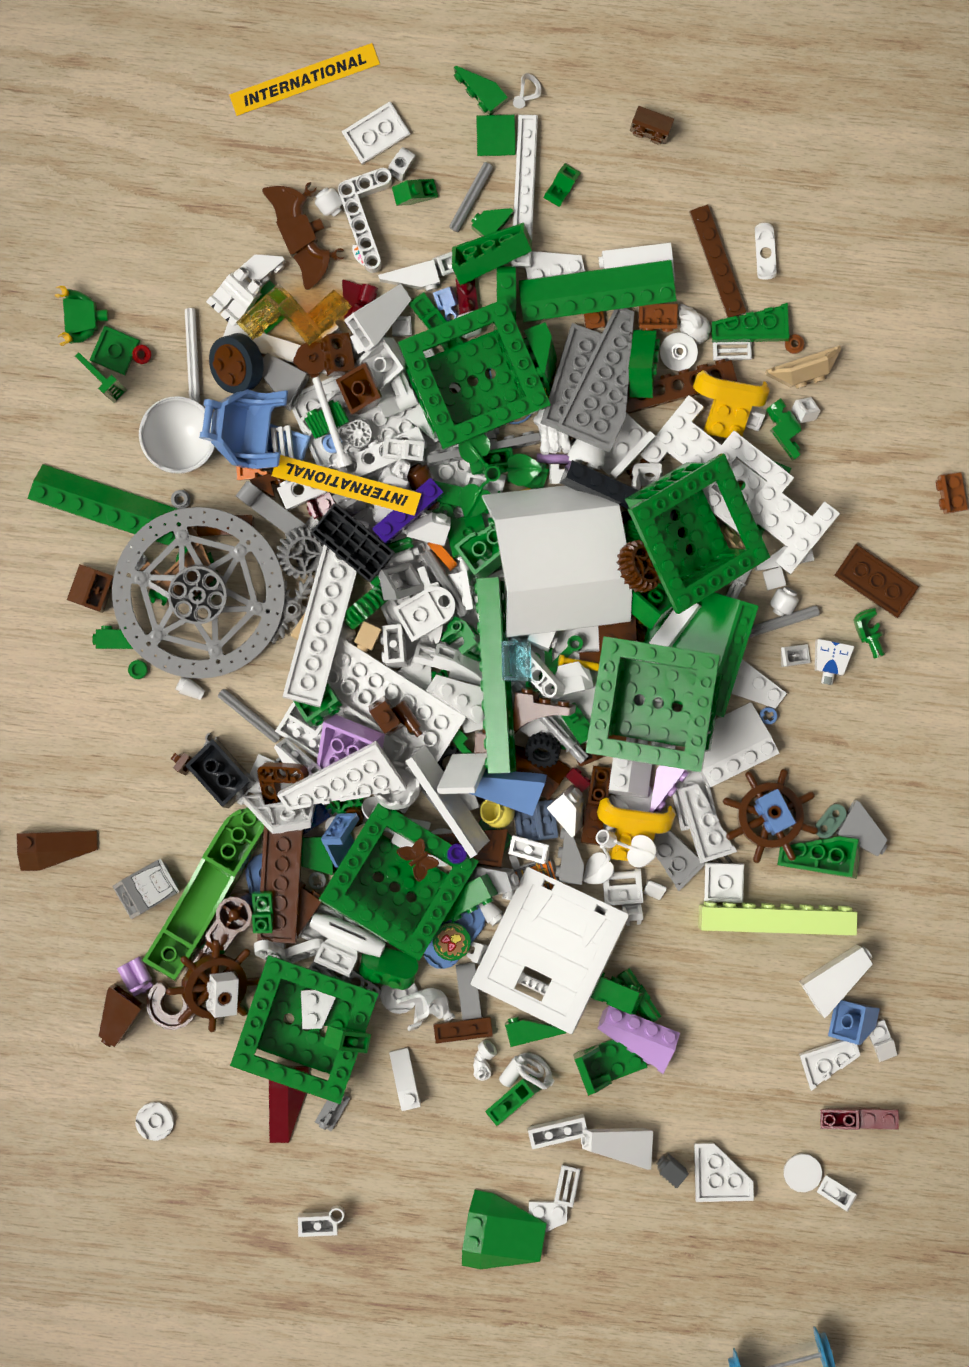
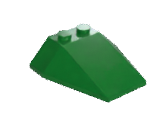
M475 1189L462 1247V1266L481 1270L540 1262L547 1223L495 1193Z

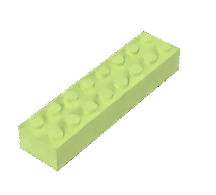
M704 901V905L699 904L698 928L704 931L857 935V912L852 910L850 906H838V909H833L830 905H819V908H814V906L808 904H800V908H794L792 904H780V907H775L772 903H761V906H756L754 903L743 902L742 906H736L734 902H723V905H717L715 902Z

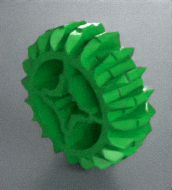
M379 585L373 587L346 610L344 623L351 629L358 627L388 601L383 599L382 589Z

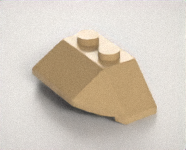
M839 345L767 369L765 371L766 376L790 388L795 386L796 389L807 386L806 382L814 380V383L823 381L825 376L829 374L841 347Z

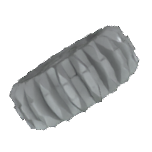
M299 527L298 531L291 529V535L285 533L287 538L285 540L280 539V542L283 543L282 546H277V549L281 551L276 553V556L280 558L278 562L279 565H282L281 570L286 571L288 576L293 574V577L296 579L299 576L305 579L306 574L312 577V572H317L324 544L310 533V528L304 530L302 527ZM305 539L311 540L314 548L307 547ZM304 550V554L302 553V556H299L300 552ZM289 558L296 559L299 567L292 566Z

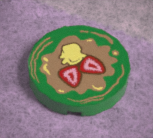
M450 922L439 927L432 943L438 956L444 960L455 961L467 954L470 949L471 939L469 932L464 926L459 923Z

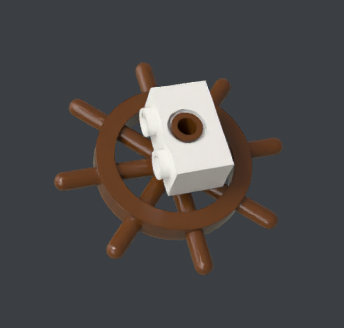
M214 940L212 942V955L205 956L195 963L187 956L181 957L180 961L188 968L183 978L182 986L166 990L169 996L182 994L184 1002L189 1007L178 1018L180 1024H184L193 1014H196L199 1017L209 1019L208 1030L215 1032L217 1018L237 1015V1012L241 1016L247 1015V1010L240 1003L245 996L247 986L258 985L260 980L259 977L247 978L243 968L240 966L250 955L249 949H244L234 960L229 956L220 954V941ZM219 965L227 966L222 973H219ZM211 967V974L208 976L203 971ZM197 977L204 982L203 984L194 985ZM195 992H203V993L194 1001L192 993H195ZM206 1001V1007H202L201 1005Z

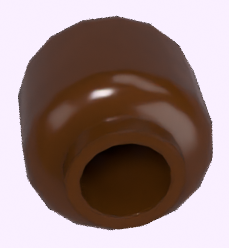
M421 463L410 467L407 475L409 485L413 491H416L428 479L434 480L429 467Z

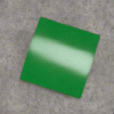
M476 115L477 156L515 155V115Z

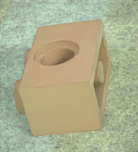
M364 621L354 641L358 644L356 648L367 653L369 650L373 651L383 630Z

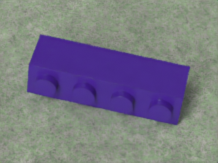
M431 478L415 491L421 493L415 516L393 510L372 528L386 545L445 495Z

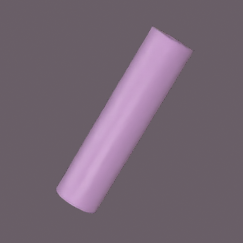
M537 453V462L569 464L571 461H569L568 454L542 455Z

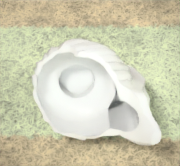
M680 304L678 307L681 319L680 332L691 336L696 344H701L709 338L711 332L709 321L692 307Z

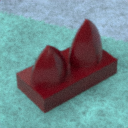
M455 279L459 315L477 310L475 279L463 285H460L458 280Z

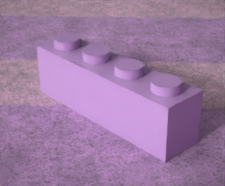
M608 1006L602 1011L597 1028L617 1043L620 1042L626 1046L630 1052L639 1055L647 1064L656 1067L657 1071L662 1074L665 1072L675 1052L680 1035L679 1032L639 1016L628 1014L612 1006Z

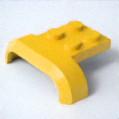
M704 370L697 374L693 388L698 393L714 399L704 432L708 435L728 438L733 431L743 436L752 406H764L770 392V388L765 381H763L762 386L712 377Z
M604 798L599 803L597 815L604 824L616 828L614 834L617 837V841L631 846L632 839L635 836L644 835L653 841L655 833L661 834L670 831L675 818V810L672 806H669L667 813L660 814L621 809L613 806L609 798ZM616 844L610 848L609 854L611 859L628 861L627 854L630 849Z

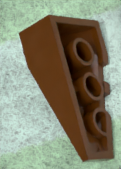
M515 745V772L547 775L541 795L549 800L570 768L559 760L555 765L553 764L552 767L547 766V768H543V766L537 767V764L532 765L531 761H528L527 757H525L526 748Z
M97 831L17 833V855L21 871H40L98 850Z

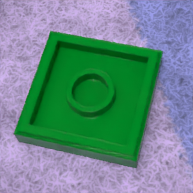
M104 325L90 361L126 376L133 360L132 351L139 345L140 340Z

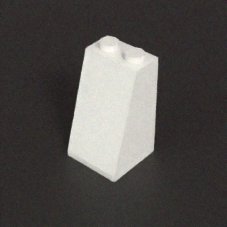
M853 946L799 981L819 1014L824 1018L831 1013L873 964L870 960L873 957L864 946Z

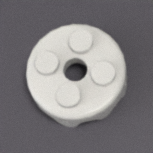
M392 761V765L407 785V790L390 791L388 794L378 793L374 794V797L381 806L387 809L400 810L416 801L421 790V784L407 763Z

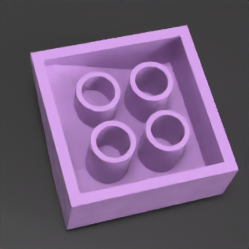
M335 714L323 722L317 765L323 769L375 741L383 749L385 734Z

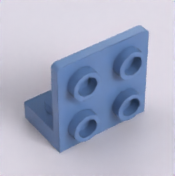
M357 813L337 814L321 838L335 867L340 866L354 843L350 833L359 821Z

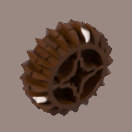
M635 540L629 542L620 549V553L617 555L619 559L616 562L619 565L617 570L621 572L620 577L624 578V584H628L629 589L642 593L655 589L661 583L642 541Z

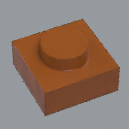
M603 311L583 314L586 328L590 330L605 328Z

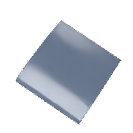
M553 800L538 801L533 816L515 810L516 835L533 841L558 838L556 818L547 809Z

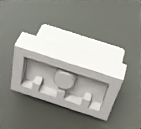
M471 570L449 574L448 577L462 598L466 610L476 609L474 597L477 596L475 593L476 576ZM442 596L443 607H446L450 601L447 596Z

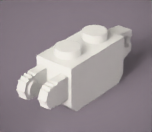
M399 459L393 468L388 467L383 470L378 482L408 490L409 482L407 475L410 463ZM374 505L372 511L374 521L379 523L393 510Z

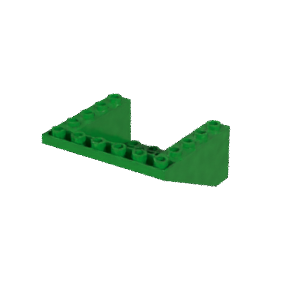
M712 593L698 602L701 608L672 647L721 655L718 673L723 675L716 716L724 717L759 606ZM671 612L652 630L647 628L644 643L651 641ZM676 700L674 702L675 704L683 706L681 701Z

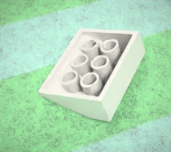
M751 702L726 714L724 717L715 719L711 750L705 752L703 769L700 772L708 787H713L779 754L770 733Z

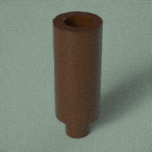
M405 700L393 707L409 733L413 732L416 737L423 734L419 728L422 725Z

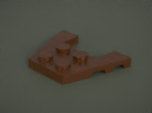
M631 614L630 622L598 626L599 651L579 652V660L599 663L604 636L637 641L636 617Z

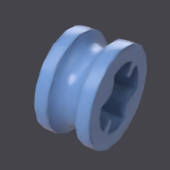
M766 707L760 711L759 716L764 724H773L776 721L777 713L773 708ZM765 711H767L768 713H773V716H771V718L773 719L771 721H769L768 719L764 720L763 716H765Z

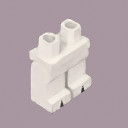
M244 266L229 274L217 291L206 301L218 313L222 312L221 316L232 326L242 322L257 299L262 295L260 291L263 284L257 279L249 283L246 278L250 273Z

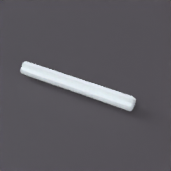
M194 308L185 309L189 399L199 403L196 310Z

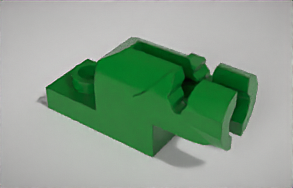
M780 398L766 409L773 424H777L770 431L793 461L801 454L799 453L800 448L795 441L791 442L790 439L802 431L801 425L791 411L787 413L782 412L786 404Z

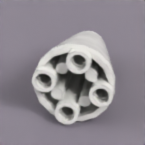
M576 439L567 456H569V461L574 460L580 464L585 461L588 462V467L600 470L605 465L606 451Z

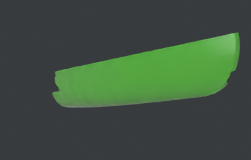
M249 808L235 811L223 822L203 854L200 863L173 911L142 960L148 966L176 982L186 967L180 961L181 957L187 956L190 960L193 958L206 933L216 920L218 905L230 896L264 834V824Z

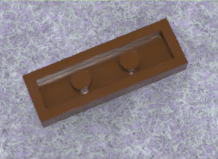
M491 1017L433 1024L436 1044L493 1037Z

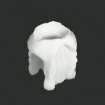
M545 409L540 410L533 418V422L539 428L541 454L548 455L549 452L556 454L561 452V449L564 454L568 453L571 448L569 435L540 424Z

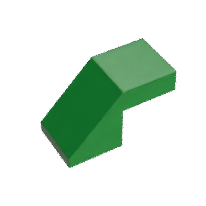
M564 163L543 198L560 207L581 172Z

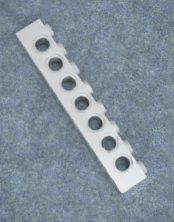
M413 425L403 429L404 433L399 435L393 433L385 437L425 442L419 427L414 428ZM375 441L368 444V448L363 451L359 448L350 452L352 462L357 464V469L354 472H349L346 468L347 466L338 469L336 464L337 458L329 466H326V464L320 466L364 478L395 464L398 459L382 458L383 442ZM426 443L424 444V451L428 449ZM371 454L375 457L372 464L364 462L366 455ZM287 480L280 483L281 487L277 488L287 511L328 493L327 491L302 485L304 487L303 494L296 495L294 494V488L302 484Z

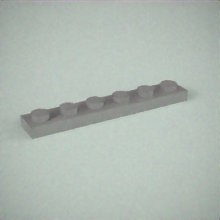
M529 431L523 433V436L520 437L510 435L504 437V440L501 441L491 439L489 440L490 450L506 447L517 449L539 444L541 441L540 433ZM452 447L448 449V452L441 453L439 450L429 453L430 455L427 456L426 463L428 467L463 459L460 456L458 447Z

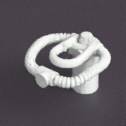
M523 1053L519 1056H514L499 1077L500 1082L506 1087H511L519 1075L542 1089L552 1086L555 1081L549 1065L540 1056L533 1053ZM527 1063L531 1066L536 1067L540 1071V1073H537L534 1070H532V1067L529 1068L527 1066ZM544 1069H545L546 1076H545V1079H544V1083L540 1082L539 1080L535 1079V1078L532 1077V1076L530 1077V1075L527 1074L525 1071H527L528 1073H530L531 1075H533V1076H535V1077H539V1078H540V1077H542V1076L544 1075Z

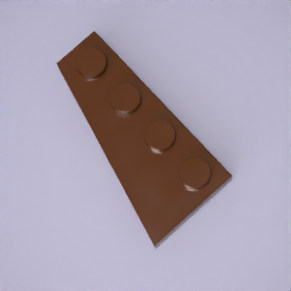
M508 829L485 830L484 833L490 841L472 858L479 861L478 863L501 867ZM454 833L435 834L451 845H461Z

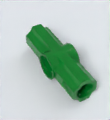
M628 968L616 976L623 980L622 984L628 986L630 983L640 988L639 991L644 993L637 1010L642 1018L651 1022L657 1021L661 1015L632 970Z

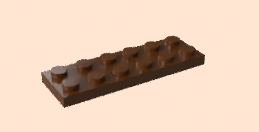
M264 825L260 891H272L273 933H257V941L269 940L279 943H297L304 829L272 834Z

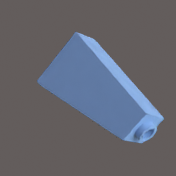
M485 769L476 792L469 794L533 816L547 775L527 772L488 774V769Z

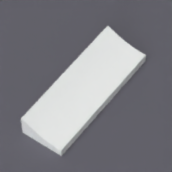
M426 745L409 755L405 762L467 854L472 858L490 840L459 794H438L437 787L444 772Z

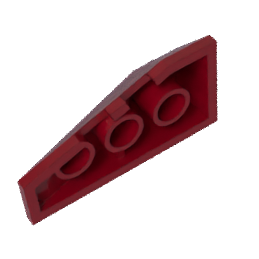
M288 1066L309 1074L308 1066ZM269 1080V1143H289L306 1092Z

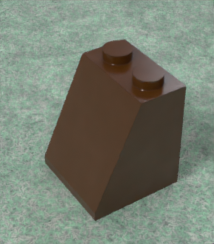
M115 983L107 990L99 1037L102 1038L101 1042L108 1047H111V1045L115 1047L121 1042L146 1006Z

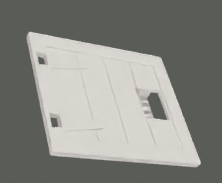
M527 867L518 884L519 888L515 890L471 981V985L569 1034H573L627 923L629 915ZM545 881L555 885L552 891L543 887ZM597 905L607 909L605 915L595 912ZM525 966L551 978L550 984L548 985L523 973ZM517 983L544 995L542 1001L516 990Z

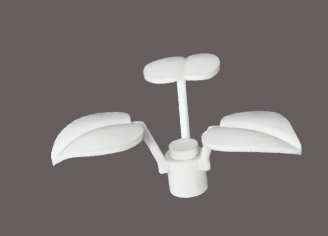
M610 795L609 801L613 806L630 810L626 803ZM603 823L605 830H600L597 833L596 841L600 844V848L603 849L604 853H595L588 859L582 881L589 884H601L612 877L614 865L609 862L611 856L606 847L612 848L617 844L630 849L627 854L629 863L634 867L640 868L648 865L655 859L657 855L656 845L649 837L644 835L635 836L632 839L631 846L617 841L616 835L612 833L615 832L616 828Z

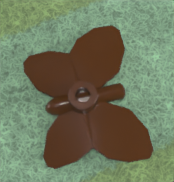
M418 839L412 847L405 846L397 849V853L401 858L406 861L412 860L409 862V865H415L413 874L419 882L426 877L428 869H433L439 865L437 859L429 857L428 852H424L425 843L423 839Z

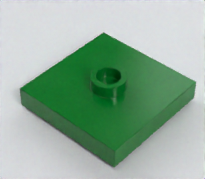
M482 514L471 518L461 517L450 520L451 527L448 533V540L453 559L461 557L454 547L468 534L477 533L485 529Z

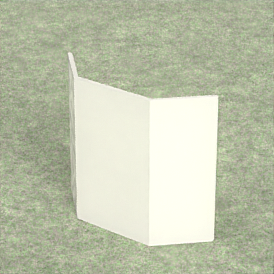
M567 486L482 495V499L495 522L506 584L507 638L631 621L632 589H629L628 584H624V578L620 577L621 572L617 570L619 565L616 563L619 560L617 555L620 553V549L627 544L619 504L593 494L576 491Z

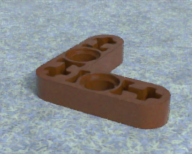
M266 762L260 766L257 774L265 805L281 802L277 796L278 792L281 791L280 783H296L308 777L309 771L306 766L296 763ZM280 769L286 772V777L281 775ZM268 786L274 789V794L268 790Z

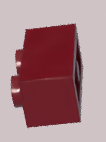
M577 767L576 769L572 768L565 777L583 793L590 785V780L586 776L583 777L581 775L582 772Z

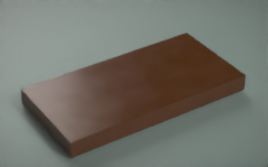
M857 544L853 546L834 574L836 578L895 618L900 616L919 588L918 585Z

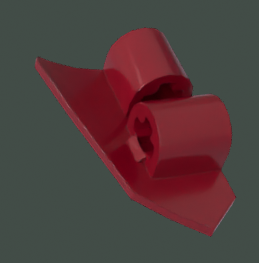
M343 279L344 320L352 313L375 300L378 288L369 284L360 285Z

